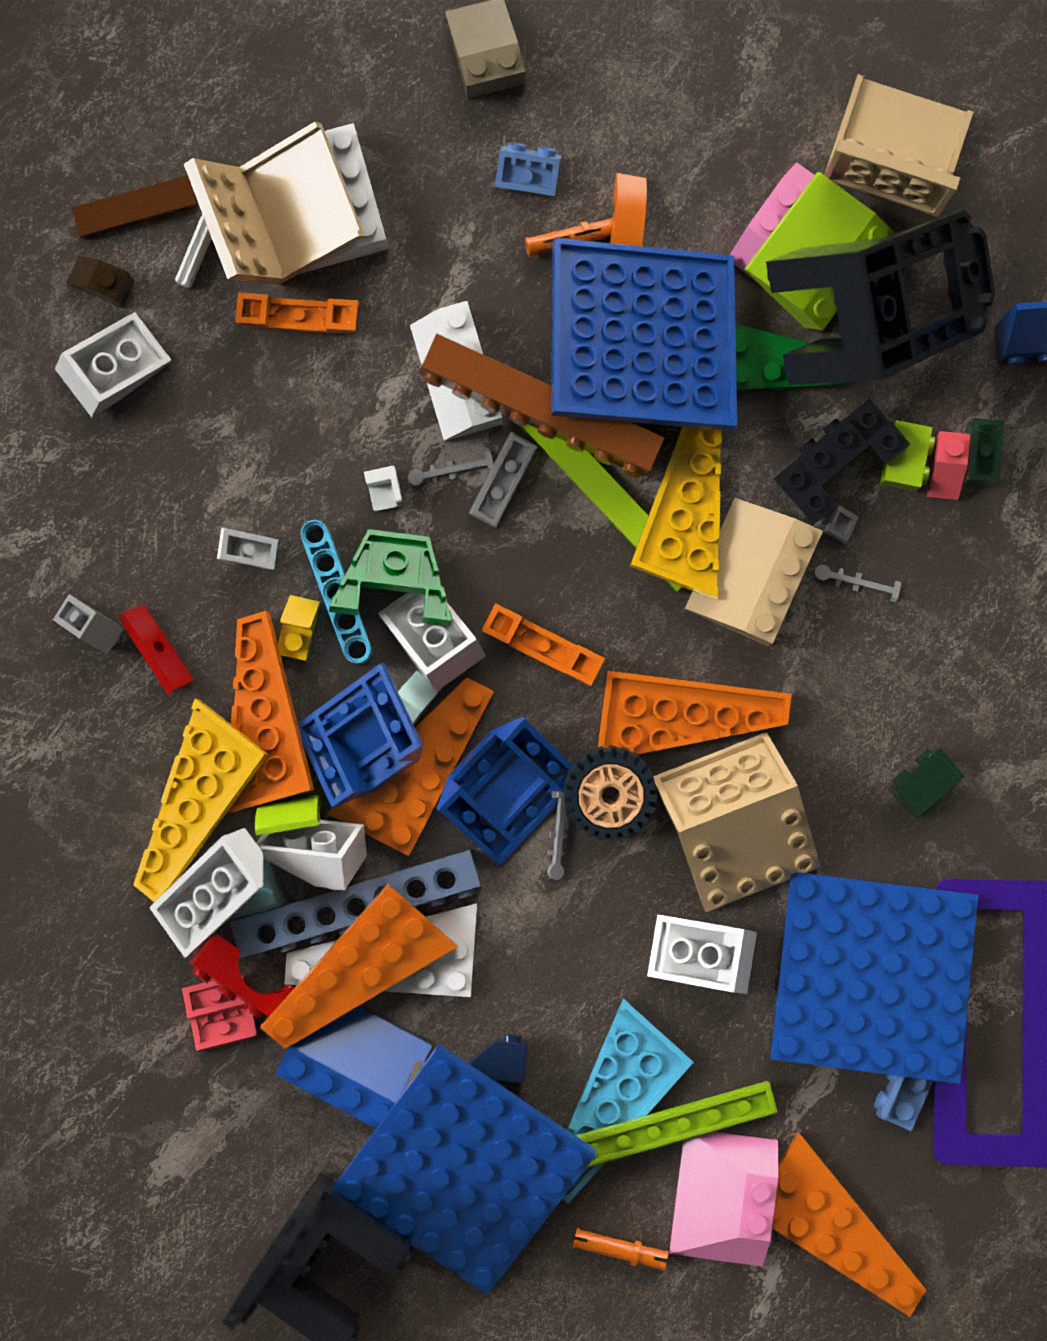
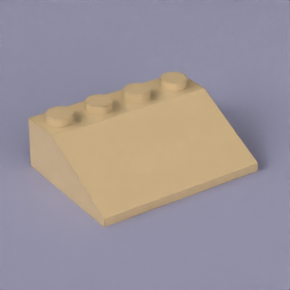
M734 498L720 529L718 539V598L715 600L692 591L685 610L769 647L775 640L823 531L787 515Z

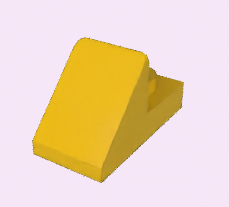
M290 595L280 620L282 629L278 647L281 656L307 662L320 601Z

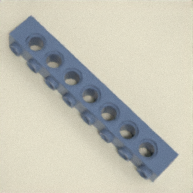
M471 849L348 886L345 890H334L232 921L230 926L236 946L240 950L239 957L241 959L248 956L250 962L268 957L267 950L277 947L280 953L298 948L297 941L308 938L310 944L327 939L326 933L337 929L339 935H341L359 917V915H355L350 911V901L353 898H360L364 901L367 908L387 884L393 887L415 908L416 905L426 902L429 908L447 903L445 897L456 893L459 899L476 894L475 888L481 886ZM442 871H450L454 874L456 880L453 887L443 888L440 886L438 876ZM412 880H420L424 883L426 890L422 897H414L409 893L408 886ZM323 907H330L334 910L336 918L332 924H325L321 921L319 914ZM293 916H300L304 919L306 927L302 933H295L290 928V920ZM264 925H270L275 930L276 935L272 942H266L260 936V930Z

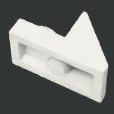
M221 528L217 559L229 565H246L274 570L278 539Z

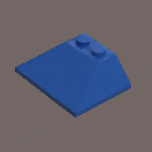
M384 663L377 665L298 723L303 746L331 807L340 806L378 790L420 761L423 744Z
M521 717L491 730L448 775L437 809L500 866L557 806L558 798H552V791L564 792L565 778H567L568 771L573 765L524 717Z

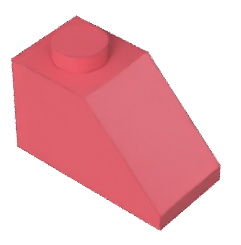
M939 431L934 436L935 446L930 458L927 498L958 501L968 465L971 434Z

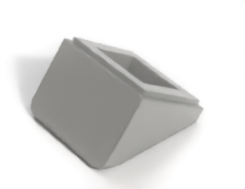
M838 504L814 524L813 527L822 530V534L847 544L859 516Z

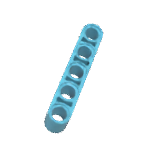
M318 520L308 521L301 529V539L343 654L351 663L364 665L372 658L373 648L359 609L357 615H354L356 619L355 625L348 630L342 629L339 623L341 617L345 614L329 612L331 602L329 592L332 587L340 585L342 578L346 575L333 538L324 523ZM316 528L322 529L324 531L323 539L318 543H311L308 539L311 530ZM324 557H332L334 559V567L328 572L319 570V562ZM358 642L364 643L366 646L365 655L359 659L353 658L350 654L352 645Z

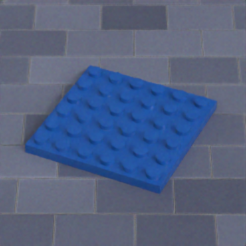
M555 238L552 243L551 416L734 431L737 427L734 256Z
M799 872L792 874L789 879L770 1059L960 1084L978 895Z
M438 1044L333 1185V1189L396 1230L399 1234L411 1240L412 1246L488 1295L594 1159L596 1149Z

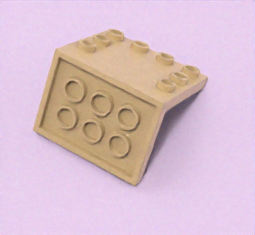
M858 74L824 175L838 185L938 217L957 190L960 177L953 176L973 111L967 110L965 112L864 79V76Z
M313 122L241 167L195 158L184 164L227 279L280 285L365 237L321 123Z
M767 732L653 776L656 789L679 835L705 912L787 881L792 874L797 872L807 873L821 867L798 785Z

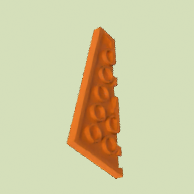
M607 671L598 747L608 748L609 745L616 746L617 748L623 747L638 755L788 725L792 694Z
M469 678L464 679L415 727L423 744L420 761L378 790L340 806L333 807L327 814L342 822L364 824L365 834L410 856L443 792L448 775L459 762L494 691Z
M387 884L264 1021L261 1029L286 1049L456 949L458 945L393 887Z
M798 1132L778 1163V1182L772 1229L910 1317L925 1294L926 1289Z

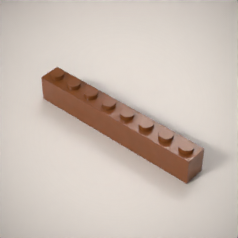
M437 333L419 372V375L424 377L423 380L432 386L440 387L443 385L450 388L455 396L464 400L472 398L480 402V406L489 412L498 413L500 411L507 414L512 422L521 426L529 424L537 428V432L544 437L550 439L557 437L566 441V446L575 451L583 452V450L594 454V458L601 463L607 465L614 463L623 467L622 471L632 477H645L650 472L664 440V437L631 422L551 416V385Z

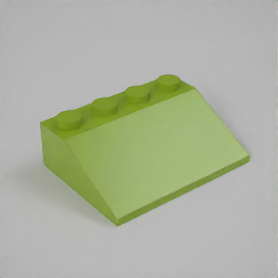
M817 172L744 270L804 328L823 330L837 312L834 302V288L771 293L766 261L804 247L882 239L895 235V233L875 212L821 172Z

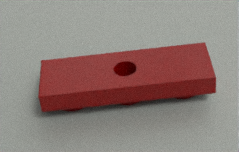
M145 604L123 612L118 617L126 633L131 637L143 659L148 663L168 695L190 685L194 681Z

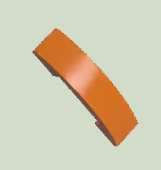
M616 173L612 200L614 214L610 243L642 246L646 216V178Z
M238 292L235 323L290 332L352 333L356 332L359 301L343 299L314 301L271 298L268 294Z
M496 603L481 630L523 654L589 686H592L605 661L604 657L580 645H576Z

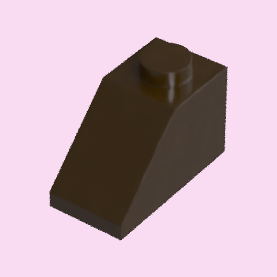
M78 256L66 284L123 308L135 281L123 269L99 259Z

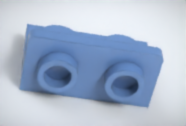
M508 142V146L501 147L495 187L555 196L562 155L555 154L556 150L548 147H538L537 151L525 149V144Z
M887 1075L886 1079L890 1080L886 1091L881 1090L875 1100L874 1108L877 1109L875 1115L912 1131L933 1080Z

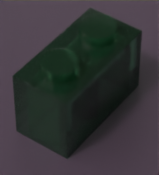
M973 418L965 427V434L971 435L968 465L962 485L992 488L1000 482L1004 421Z
M929 748L925 749L914 759L917 764L912 769L907 771L904 768L891 779L894 784L888 790L912 817L922 815L965 777L941 748H936L932 751Z

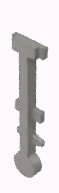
M491 451L485 452L486 459L455 466H453L452 461L446 462V468L436 470L434 465H430V471L423 473L418 469L411 470L408 480L412 485L418 486L423 483L424 479L432 478L434 484H436L438 476L449 474L450 480L456 479V472L488 466L490 472L494 465Z
M819 565L814 571V576L819 581H825L828 578L836 580V587H839L841 582L853 584V591L858 592L859 586L892 594L891 602L896 603L901 588V582L895 581L894 587L863 580L861 579L862 573L856 572L855 577L844 575L843 568H840L838 573L831 572L830 568L826 565Z
M552 791V798H558L555 832L550 831L549 838H554V849L547 852L548 855L553 856L552 864L548 867L547 874L551 879L559 880L564 875L561 856L565 855V852L562 851L563 839H567V833L564 832L566 805L564 792Z

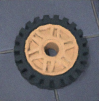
M609 745L608 748L600 746L596 747L594 751L589 750L585 752L584 756L578 757L573 767H570L564 782V801L572 821L575 822L580 830H584L587 835L591 837L593 835L597 836L600 840L610 838L611 841H614L622 836L625 839L630 837V833L640 831L643 824L646 825L650 820L649 816L653 814L655 802H657L656 784L649 767L637 754L623 747L617 748L616 746ZM608 787L618 789L617 795L612 799H606L602 796L603 791Z

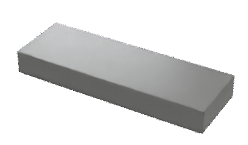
M511 432L468 514L496 528L538 446Z

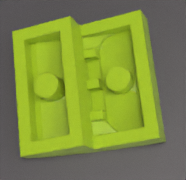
M320 794L258 806L255 815L256 836L319 825L321 823L319 809L322 807Z

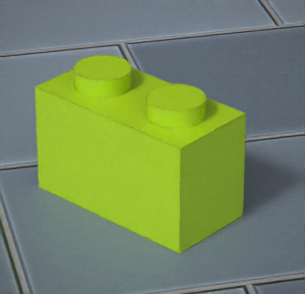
M896 420L893 424L910 445L887 465L883 464L880 485L916 492L922 485H926L928 481L930 467L925 465L927 455H932L935 446V437H931L933 427Z

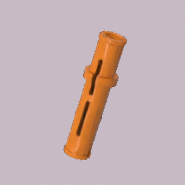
M613 217L589 224L587 221L580 222V226L530 238L526 237L525 246L529 257H532L533 255L552 251L553 242L544 243L554 241L555 238L592 242L610 238Z
M580 1228L576 1229L575 1237L587 1239V1242L574 1240L573 1249L576 1248L629 1261L632 1266L641 1264L665 1271L667 1263L654 1260V1257L668 1259L669 1251L643 1246L641 1245L642 1242L636 1240L634 1243L581 1230Z

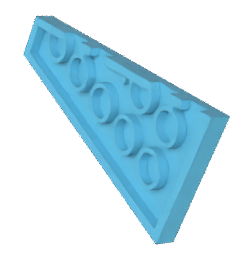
M623 998L567 1130L576 1136L648 1115L694 1062ZM604 1163L586 1168L562 1199L569 1204Z

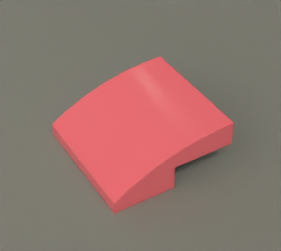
M240 973L243 981L246 984L244 974ZM213 980L209 981L208 984L204 982L182 988L187 1018L191 1021L195 1048L198 1053L259 1037L255 1016L244 1009L247 1003L238 997L232 1001L218 991L221 986Z

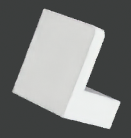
M395 466L364 472L375 512L404 506Z

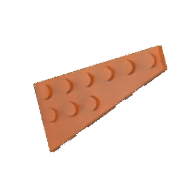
M268 611L237 619L235 648L237 667L236 677L233 679L235 699L231 711V725L269 755L226 814H233L314 790L271 615Z

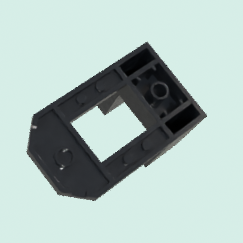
M966 210L953 211L887 238L804 247L766 261L771 293L834 288V302L838 311L841 338L818 339L784 354V370L787 375L788 385L883 380L984 332L988 321L984 317L986 307L993 304L995 288L986 233L981 227H974L970 223L971 216ZM943 252V264L947 272L948 295L951 299L952 310L911 328L902 269Z
M320 1172L249 1276L221 1324L233 1331L239 1322L245 1325L256 1309V1306L261 1305L311 1341H355L356 1334L360 1329L356 1325L359 1314L305 1277L316 1258L312 1254L314 1251L320 1254L332 1235L389 1276H392L396 1268L402 1271L411 1258L413 1247L410 1246L411 1240L335 1191L333 1185L336 1182Z

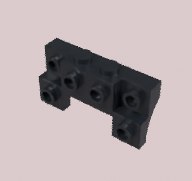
M870 398L841 422L837 418L830 422L823 429L825 435L817 442L812 438L799 449L801 455L798 459L774 478V481L813 525L838 505L823 486L870 447L881 461L887 465L910 445L902 433L883 415Z

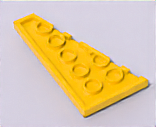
M682 427L630 567L716 600L718 598L717 575L719 570L718 539L720 535V451L722 430Z
M194 699L191 708L193 709L189 725L185 726L183 732L184 740L179 755L175 757L162 796L161 803L163 804L158 818H155L152 827L154 831L148 849L144 851L134 882V886L154 903L181 877L269 755L200 699Z

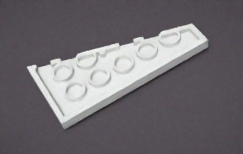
M477 903L426 916L454 941L458 947L384 991L471 997ZM337 940L288 952L284 984L298 985Z

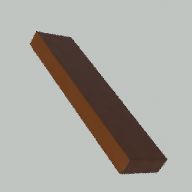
M187 175L72 207L79 236L81 239L192 209L198 207L189 176Z

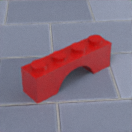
M213 933L199 947L188 963L195 968L192 974L207 984L210 979L219 984L221 987L218 991L230 1000L234 1001L238 997L247 1003L244 1009L255 1017L260 1018L263 1014L268 1018L295 987L285 985L270 993L255 992L245 984L240 975L238 965L240 950L216 933Z

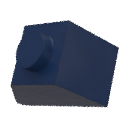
M503 1034V1039L496 1038L467 1063L492 1080L524 1083L527 1041H521V1035Z

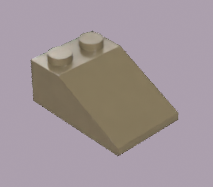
M489 0L445 12L467 99L526 84L525 67L504 0Z

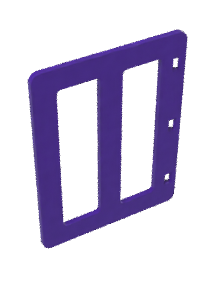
M943 879L937 884L936 890L978 895L977 909L1020 910L1023 913L1022 1130L1018 1134L968 1133L966 1131V1018L960 1084L934 1081V1157L940 1163L947 1165L1047 1167V881Z

